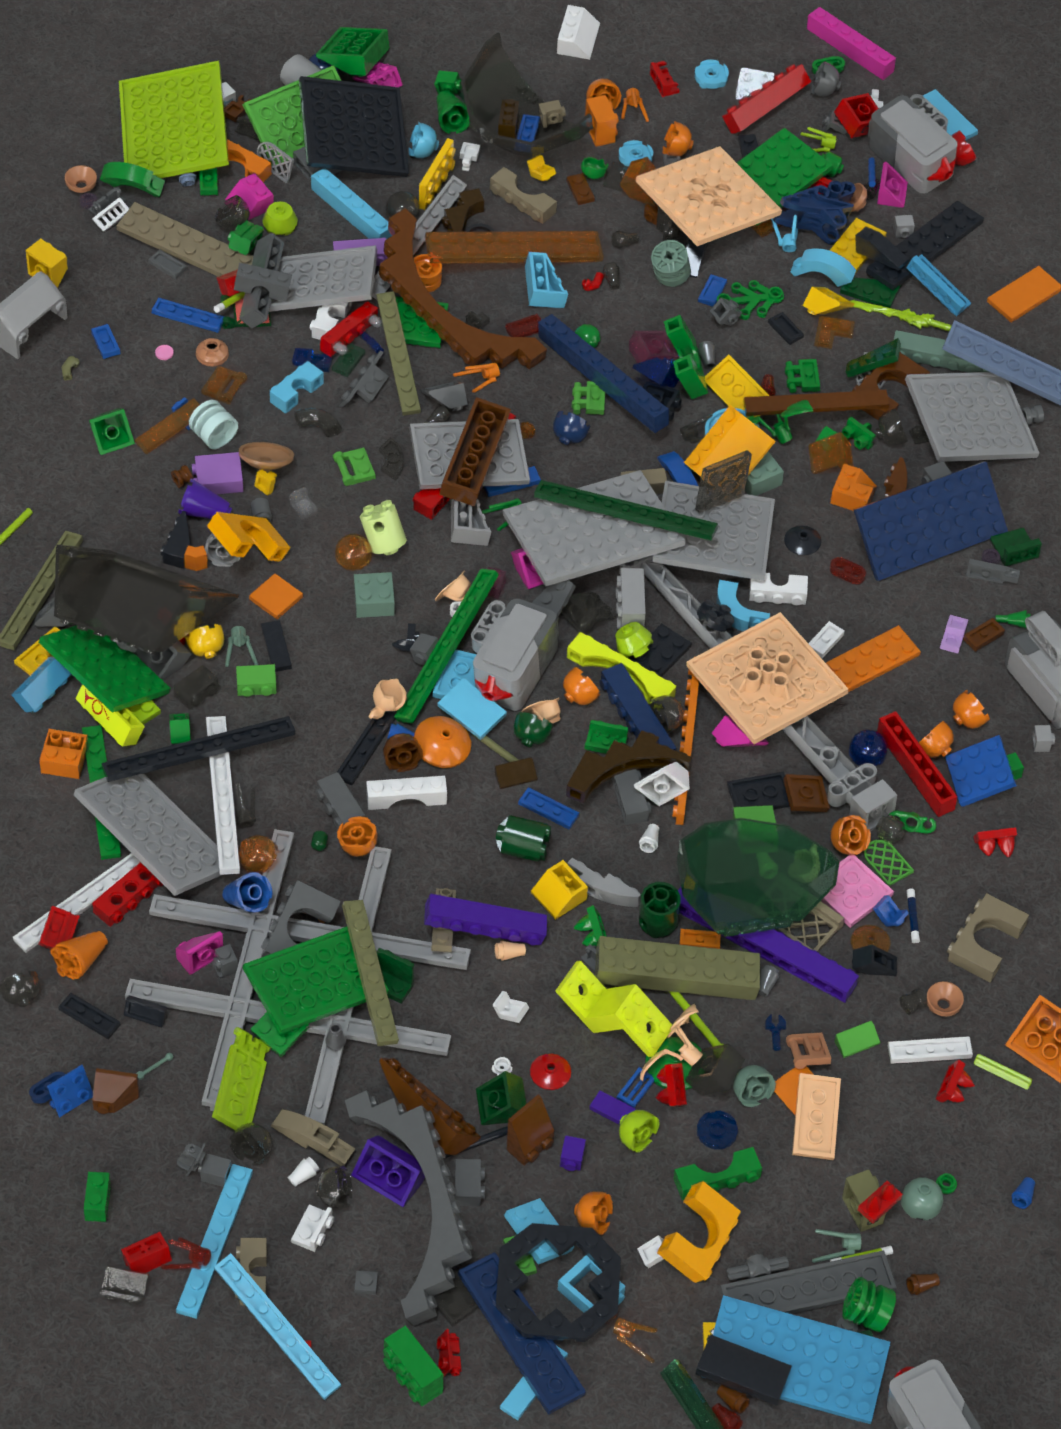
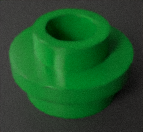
M945 1173L936 1180L943 1194H951L956 1190L957 1181L953 1175ZM943 1183H948L950 1186H944Z

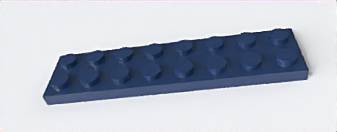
M494 1252L459 1270L458 1276L549 1415L585 1395L586 1391L552 1339L533 1336V1338L523 1337L495 1307L499 1258ZM519 1289L516 1290L514 1293L534 1313Z

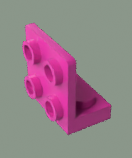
M377 62L366 76L358 77L354 75L352 77L355 81L391 87L403 85L397 67Z

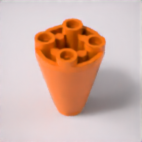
M101 931L91 932L60 942L53 947L50 952L57 964L59 975L62 977L67 976L71 979L81 978L103 951L105 945H107L106 936Z

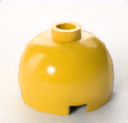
M214 624L215 628L209 629V625L199 627L190 631L189 637L185 635L190 651L197 656H205V659L215 657L216 653L223 647L225 640L221 625Z

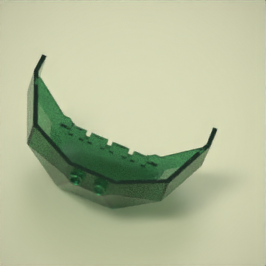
M745 818L704 823L680 840L677 857L683 897L719 935L723 934L724 937L739 935V933H755L757 930L759 932L774 930L775 927L776 929L791 927L793 921L803 920L836 886L840 864L839 859L830 850L788 825Z

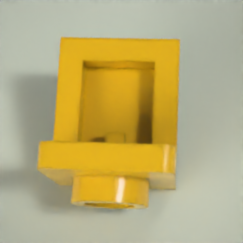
M538 155L527 161L530 175L533 178L547 181L556 174L554 167L545 164L543 155Z

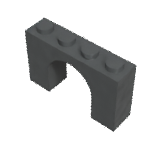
M298 880L293 885L290 884L285 892V895L288 897L285 903L281 902L277 913H279L278 919H274L270 925L269 930L272 932L269 938L266 937L261 945V948L264 949L261 956L264 957L297 945L290 938L287 931V923L291 915L306 913L329 923L334 918L341 901Z

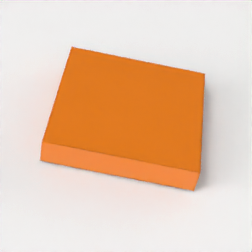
M273 574L249 595V600L277 620L303 598L302 592L277 574Z

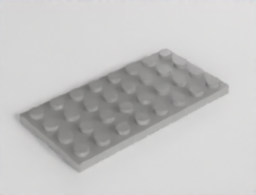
M144 773L107 782L106 777L75 789L74 796L174 896L221 876L219 874L217 845Z

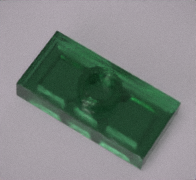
M350 343L333 364L332 371L348 378L365 355V349Z

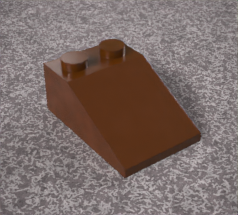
M539 1094L508 1119L506 1150L524 1166L529 1161L531 1163L534 1162L543 1149H549L554 1143V1128L542 1097Z

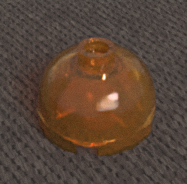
M355 533L347 534L337 542L335 559L346 570H361L371 562L372 549L364 536Z
M250 836L243 840L238 852L239 862L248 873L259 871L264 873L277 857L275 848L278 849V846L266 836Z

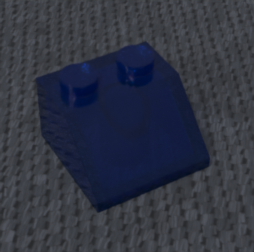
M656 357L634 364L632 367L662 386L675 388L679 381L673 363L675 359L664 357L662 359Z

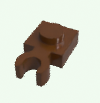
M244 95L239 96L237 102L232 100L224 108L225 117L237 122L246 113L243 107V103H245Z

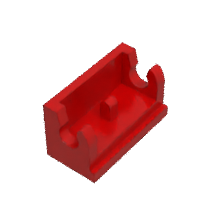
M666 61L651 62L650 76L661 96L665 97L680 93L679 88H677L678 83L673 81L668 68L660 69L661 66L667 65Z
M160 1232L121 1249L125 1265L129 1267L133 1279L172 1261L169 1246Z

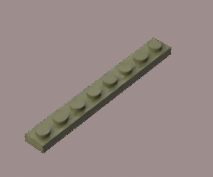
M394 291L376 294L402 415L421 413Z
M69 531L63 533L0 634L1 647L11 650L16 649L83 541L82 535Z
M363 900L343 901L342 908L377 1046L397 1044L399 1039Z

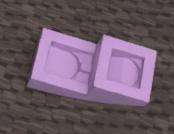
M950 615L940 649L959 653L968 619Z

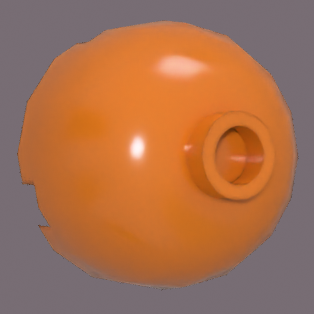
M609 79L595 80L587 89V99L606 95L608 101H611L614 110L621 102V92L618 86Z
M674 121V124L670 125L664 140L667 141V147L663 146L662 153L671 156H682L687 150H691L693 140H691L692 134L690 130L682 123Z
M574 667L564 678L563 688L566 692L564 696L570 703L575 702L579 705L590 704L600 696V691L588 676L581 675L583 673L582 670Z
M965 690L955 699L953 703V711L955 713L953 719L959 726L963 724L967 728L975 729L990 720L988 714L984 716L982 704L971 692L968 694V690Z
M942 721L919 744L929 758H937L940 755L945 757L952 750L950 746L954 741V735L951 728Z
M855 815L838 819L834 823L830 835L835 849L847 855H857L866 850L871 837L870 829H867L865 825L866 821L860 816Z
M366 817L349 818V822L344 825L342 823L337 831L340 846L343 851L351 856L359 857L369 854L377 843L375 824L371 823L370 819Z
M604 1192L586 1193L575 1205L574 1214L580 1227L593 1228L598 1234H604L607 1231L610 1222H605L608 1214L613 1213L611 1196Z

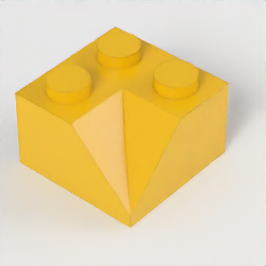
M40 238L26 249L28 274L33 277L41 271L48 275L58 288L68 269L67 256Z

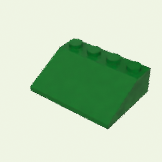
M340 27L316 53V57L350 75L366 76L390 48L388 30Z

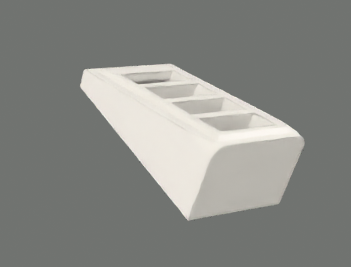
M119 197L93 217L92 220L105 232L120 222L129 208ZM116 207H119L122 210L121 214L116 209ZM113 210L117 217L115 218L110 211ZM106 214L112 219L111 222L106 218ZM102 217L107 225L104 226L99 219Z

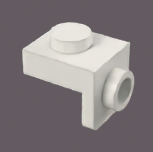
M502 991L493 1003L499 1018L517 1023L521 1021L529 1009L526 1002L510 999L505 991Z

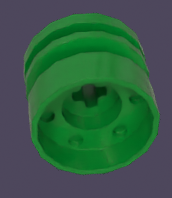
M858 1277L850 1286L844 1300L843 1318L856 1324L863 1322L864 1327L881 1332L892 1316L896 1302V1293L890 1288L882 1285L876 1287L874 1282Z

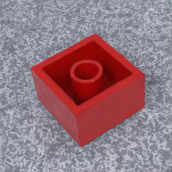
M869 93L842 99L834 113L850 137L854 138L868 134L871 116L879 108Z

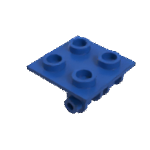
M83 1065L78 1066L47 1086L52 1101L49 1103L53 1109H56L59 1118L93 1097V1091Z

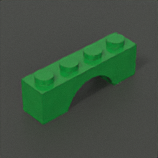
M754 1147L734 1152L731 1165L722 1172H705L695 1164L675 1169L673 1179L681 1199L685 1200L691 1186L702 1181L716 1192L726 1187L734 1188L743 1182H755L761 1177L762 1166Z

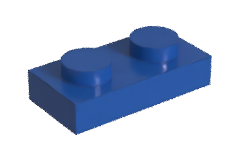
M108 324L91 329V334L103 359L120 354L119 346Z

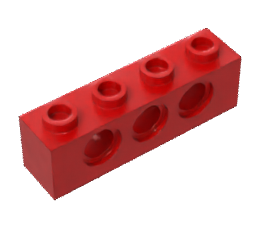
M140 862L92 902L93 913L111 927L114 923H119L128 911H133L142 899L150 897L153 890L158 886H163V884Z

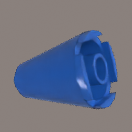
M258 872L246 873L223 889V899L225 902L251 913L261 912L267 908L273 894L268 878Z

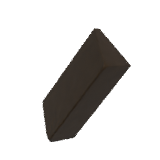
M532 757L495 766V777L500 789L538 780Z

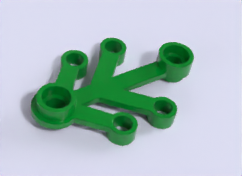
M756 280L749 282L748 289L738 282L732 284L731 291L733 293H741L745 296L731 298L725 293L717 296V301L720 298H724L727 300L732 299L737 304L748 303L744 309L740 310L742 314L739 317L742 320L750 318V313L760 301L766 302L763 306L757 308V316L764 318L774 303H780L784 299V293L781 288L771 287L769 289L759 284ZM758 290L759 292H761V293H763V294H757V293H755V291Z

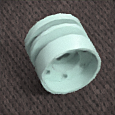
M208 400L194 410L189 419V427L198 437H201L210 449H218L233 439L238 430V422L229 412H226L217 400Z

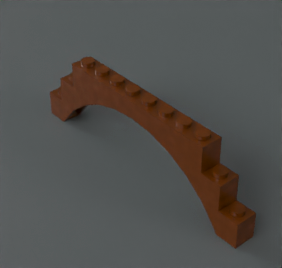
M406 208L389 218L388 230L393 236L384 242L383 251L388 258L380 263L379 275L381 279L387 281L393 291L398 293L404 302L410 305L416 314L421 316L427 325L433 328L439 337L445 340L451 349L462 357L466 364L470 366L479 365L490 358L492 363H496L502 369L515 359H518L521 365L526 366L530 370L545 359L547 348L535 337H508L488 333L464 323L440 306L425 288L417 273L414 262L413 237L417 219Z

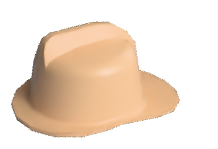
M465 570L438 594L435 601L442 599L444 596L453 601L463 600L471 586L470 581L463 575Z
M560 698L531 704L521 712L537 715V719L541 721L545 718L552 724L560 721L559 714L561 710L558 704Z

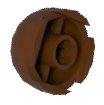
M399 733L391 736L386 741L383 748V756L389 769L392 768L397 770V772L413 770L418 766L420 758L421 760L423 758V750L415 737L410 734Z

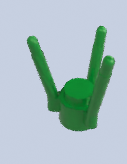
M516 498L511 501L490 505L489 509L482 510L481 512L486 514L522 503ZM507 521L504 522L500 527H498L497 531H500L507 525H509Z

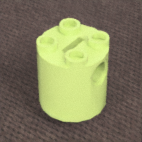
M386 500L379 505H367L363 508L364 512L360 515V520L372 553H384V555L396 553L398 548L406 543L407 539L395 505L392 504L391 500Z

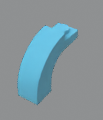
M807 249L804 251L802 258L799 257L793 262L790 272L793 276L811 271L820 272L827 275L839 287L852 282L856 269L848 260L835 252L825 249Z
M719 580L716 603L719 605L724 604L731 608L730 613L734 617L733 628L744 632L749 627H753L770 618V613L749 610L738 602L736 598L738 583Z

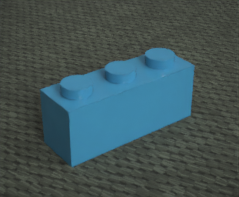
M48 657L11 695L24 712H37L43 707L42 703L55 695V690L58 687L67 683V678L71 673L54 657Z

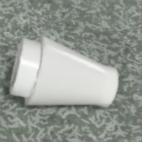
M656 824L648 825L647 830L639 840L640 849L646 853H652L658 848L659 827Z
M310 1157L307 1159L303 1158L287 1178L296 1187L317 1175L316 1172L320 1169Z

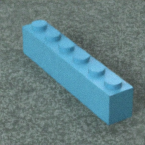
M322 168L311 175V189L368 239L386 238L387 240L393 236L388 230L389 222L326 168Z

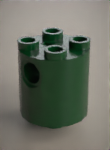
M509 815L499 824L495 840L502 854L540 862V860L544 861L546 857L547 845H545V842L549 843L551 826H548L547 823Z
M666 882L651 883L644 888L641 894L639 925L652 938L670 935L678 926L681 896L673 885Z

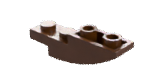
M902 457L899 458L897 464L893 463L890 471L892 474L885 479V498L905 491L907 488V469Z

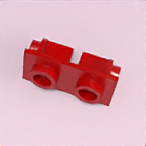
M446 1329L438 1337L436 1343L440 1357L438 1368L441 1369L444 1377L447 1373H451L452 1376H458L462 1370L460 1356H454L453 1354L460 1353L459 1337L456 1336V1333L449 1334V1329Z

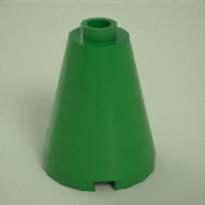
M450 91L440 92L436 98L440 127L449 134L455 131L456 134L463 132L471 124L472 112L470 108Z

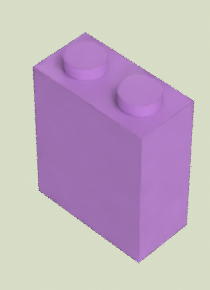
M238 452L195 456V464H192V473L197 478H193L215 494L243 492V479Z

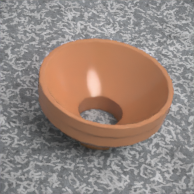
M88 166L72 167L65 174L67 187L77 193L90 191L97 182L96 172ZM80 182L86 184L83 188H79L76 185Z
M861 183L854 184L856 190L850 201L851 204H854L851 212L859 211L867 203V189Z
M215 338L202 341L196 349L197 360L206 366H219L229 356L227 345ZM209 344L217 345L215 349L207 348Z
M938 982L929 988L926 1000L929 1009L933 1013L947 1017L959 1012L964 1002V996L960 988L953 983ZM945 1000L950 1006L943 1009L938 1006V1002Z

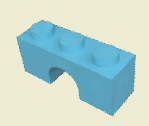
M309 361L300 365L292 374L287 375L282 382L271 388L270 403L286 414L298 404L297 389H305L312 393L324 384L323 372Z

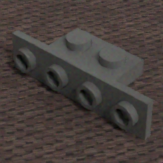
M381 350L376 355L374 353L371 354L366 362L368 364L359 370L358 374L360 376L358 379L355 378L350 383L351 389L349 391L346 390L341 396L342 401L339 407L342 408L355 393L368 403L376 396L389 377L375 365L383 354Z

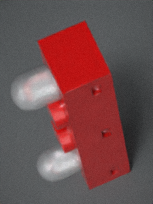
M368 301L321 336L320 351L329 357H332L335 353L345 355L348 352L346 345L350 344L358 335L363 334L371 325L375 328L382 326L381 318L378 317V308Z

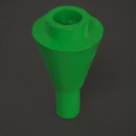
M1024 610L1008 615H996V621L1027 629L1025 619L1030 617L1031 614Z

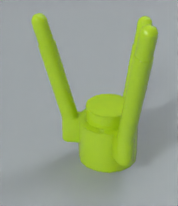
M811 127L807 129L822 136L800 133L802 136L821 140V146H824V148L813 149L816 152H830V149L835 148L836 136Z

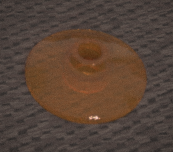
M875 925L858 927L852 933L850 941L853 950L872 944L888 952L891 945L887 932Z

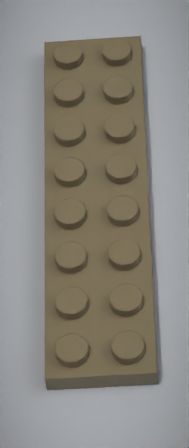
M136 202L133 203L116 225L118 231L159 250L161 249L218 277L237 270L239 262L252 265L254 256L250 254L244 255L239 253L238 250L229 249L228 244Z

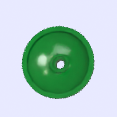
M666 1037L655 1054L661 1050L668 1049L680 1055L681 1053L678 1050L684 1043L679 1037ZM689 1040L703 1054L693 1066H690L684 1059L680 1061L674 1056L665 1054L657 1059L648 1068L647 1072L652 1075L655 1084L665 1089L667 1084L661 1082L656 1077L657 1074L667 1064L682 1063L685 1090L691 1089L702 1081L706 1073L707 1060L702 1049L696 1043ZM646 1055L645 1064L652 1057Z

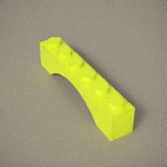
M580 632L567 647V658L582 667L595 666L608 669L622 663L634 683L643 693L647 703L662 712L676 695V685L671 681L665 680L655 672L647 670L639 663L626 658L623 654L613 651L607 645L597 642L589 635Z

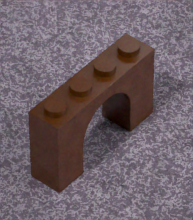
M900 352L897 362L873 369L870 375L867 374L862 383L856 385L852 391L880 390L878 384L888 380L897 381L908 387L905 381L907 375L930 374V372ZM888 397L889 408L863 409V411L886 425L897 414L899 403Z

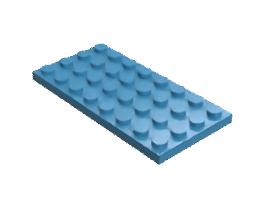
M723 1295L713 1335L792 1365L780 1397L781 1400L871 1424L889 1351V1341Z

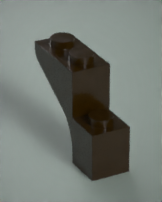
M479 188L459 192L457 207L444 209L442 224L444 227H447L449 240L452 239L454 246L461 243L468 219L475 214L484 212V198Z

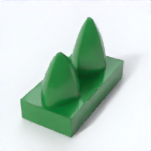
M593 905L586 908L588 914L582 917L574 926V929L579 931L593 929L582 942L585 946L590 944L597 946L600 936L607 937L601 914Z

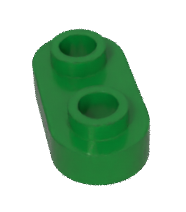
M839 56L817 59L812 63V72L815 74L820 64L827 62L835 66L840 73L844 70L845 60Z

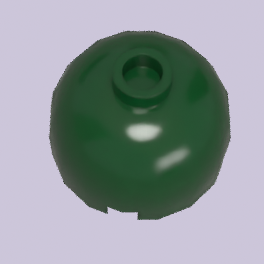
M519 712L513 725L516 737L522 740L521 744L532 747L533 744L539 745L544 743L553 728V724L547 719L543 718V721L537 719V715L526 712Z

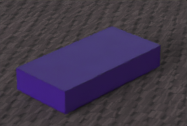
M602 1091L598 1092L589 1107L593 1112L619 1125L624 1115L636 1110Z

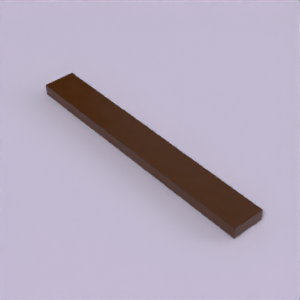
M887 390L744 397L743 399L746 416L781 414L784 410H787L788 406L801 400H808L813 408V412L889 408L890 405Z

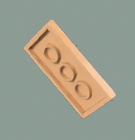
M799 1074L792 1155L834 1160L841 1078Z

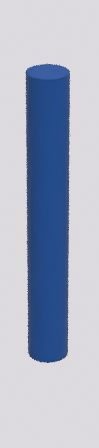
M872 157L868 159L870 187L876 185L875 159Z

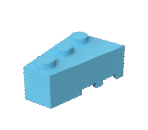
M528 253L525 273L529 306L564 308L568 292L563 289L561 279L557 278L554 272L555 268L547 253Z

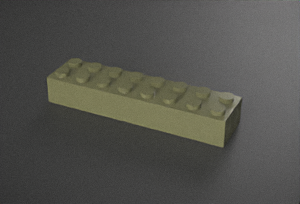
M600 936L596 946L595 977L601 984L627 986L636 984L639 988L755 1000L760 989V953Z

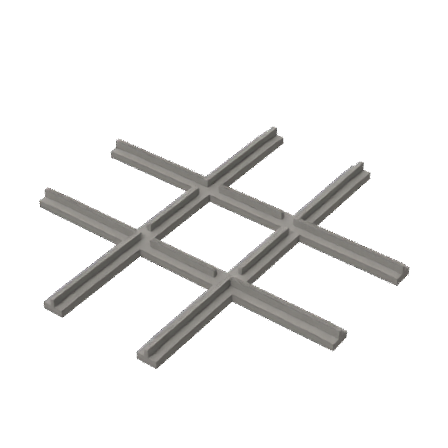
M274 829L262 876L268 878L273 894L268 902L269 905L261 912L251 913L242 909L155 894L153 896L149 910L150 915L247 932L230 996L135 979L129 980L125 994V1000L131 995L168 1008L224 1017L202 1098V1105L210 1106V1111H214L229 1047L235 1042L236 1035L233 1034L236 1027L244 1029L245 1021L257 1023L267 1012L262 1002L251 1000L254 988L242 967L245 963L263 957L261 954L264 949L261 948L264 939L268 938L272 932L269 930L271 923L274 919H278V916L274 915L291 851L294 832ZM374 847L370 852L359 900L364 902L376 953L378 948H382L410 961L467 970L471 949L452 946V952L431 951L432 942L372 932L391 857V849ZM289 918L287 923V931L290 938L300 942H305L344 928ZM354 1007L309 1023V1028L306 1031L325 1035L305 1113L306 1117L323 1125L326 1123L344 1049L343 1046L339 1050H332L326 1045L325 1039L332 1023H339L346 1039L377 1044L371 1021L352 1018ZM395 1025L399 1039L398 1043L384 1045L447 1056L451 1035Z

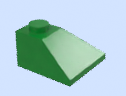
M117 408L89 420L100 455L135 444L124 409Z

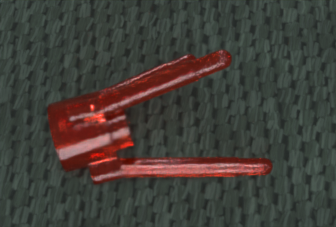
M181 1237L178 1238V1241L170 1239L168 1240L170 1244L190 1251L189 1260L192 1263L161 1265L160 1268H195L200 1270L201 1265H208L211 1251Z

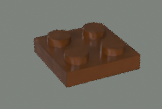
M786 774L783 780L791 811L827 812L830 807L822 776Z

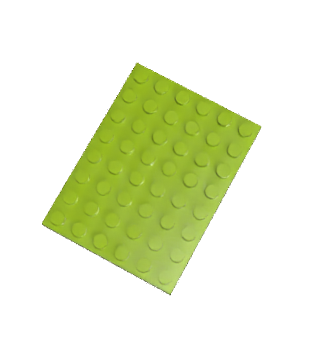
M219 61L119 81L125 163L151 170L153 175L159 178L229 165L221 66Z

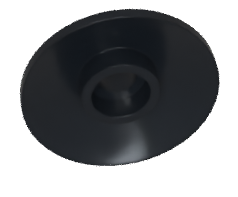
M795 526L786 532L784 542L791 552L805 556L818 551L821 546V536L811 527Z

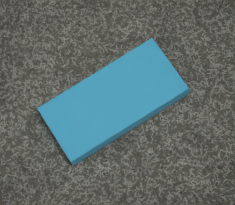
M936 89L923 95L948 119V134L952 135L960 130L966 137L965 141L978 134V130Z

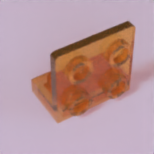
M842 432L808 445L813 474L820 473L837 465L841 469L844 464L854 467L851 443Z

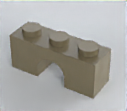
M241 1238V1245L236 1246V1259H240V1265L266 1294V1276H255L251 1273V1270L255 1267L267 1266V1239Z

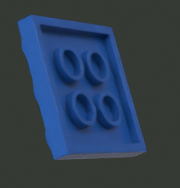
M1000 735L945 756L958 800L962 807L1017 786Z

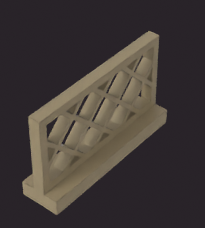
M782 873L776 877V882L751 909L752 913L777 931L782 932L794 941H799L809 949L811 948L806 945V940L818 938V945L811 949L817 952L822 949L837 930L840 931L844 926V917ZM778 889L783 893L784 899L772 900L773 892ZM796 902L799 904L800 910L788 911L787 903ZM785 903L784 912H774L773 904ZM762 905H771V913L763 914L758 909ZM800 914L801 923L789 924V915ZM803 914H813L815 921L803 922ZM786 916L787 924L778 925L775 923L774 917ZM827 924L832 928L828 933L819 934L818 925ZM816 926L817 934L805 935L804 927ZM802 927L803 936H793L790 928Z

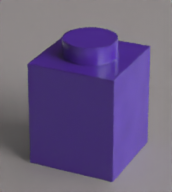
M565 1136L560 1167L568 1171L581 1170L586 1139Z

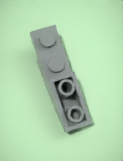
M571 858L567 863L588 886V895L620 906L638 907L640 905L641 894L637 889L623 883L620 878L614 877L611 874L603 878L598 872L592 871L583 862L577 861L574 858Z

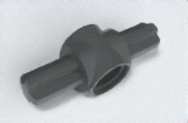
M762 1254L753 1255L746 1259L745 1265L728 1268L727 1277L732 1281L746 1277L751 1279L770 1275L771 1272L788 1269L789 1261L785 1256L768 1260Z

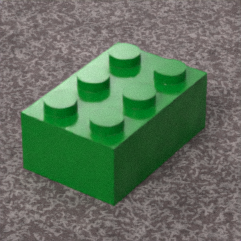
M406 1325L384 1339L383 1362L389 1370L393 1369L396 1373L395 1376L399 1384L407 1387L409 1390L408 1394L414 1402L418 1401L422 1407L443 1393L444 1374Z

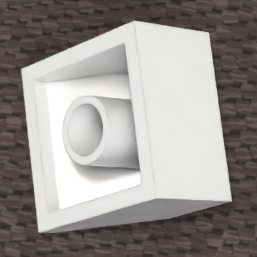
M674 762L635 783L634 788L655 804L661 806L690 789L689 772L680 764Z

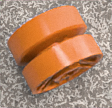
M421 254L414 257L417 273L427 291L432 292L438 289L442 282L441 261L430 254Z

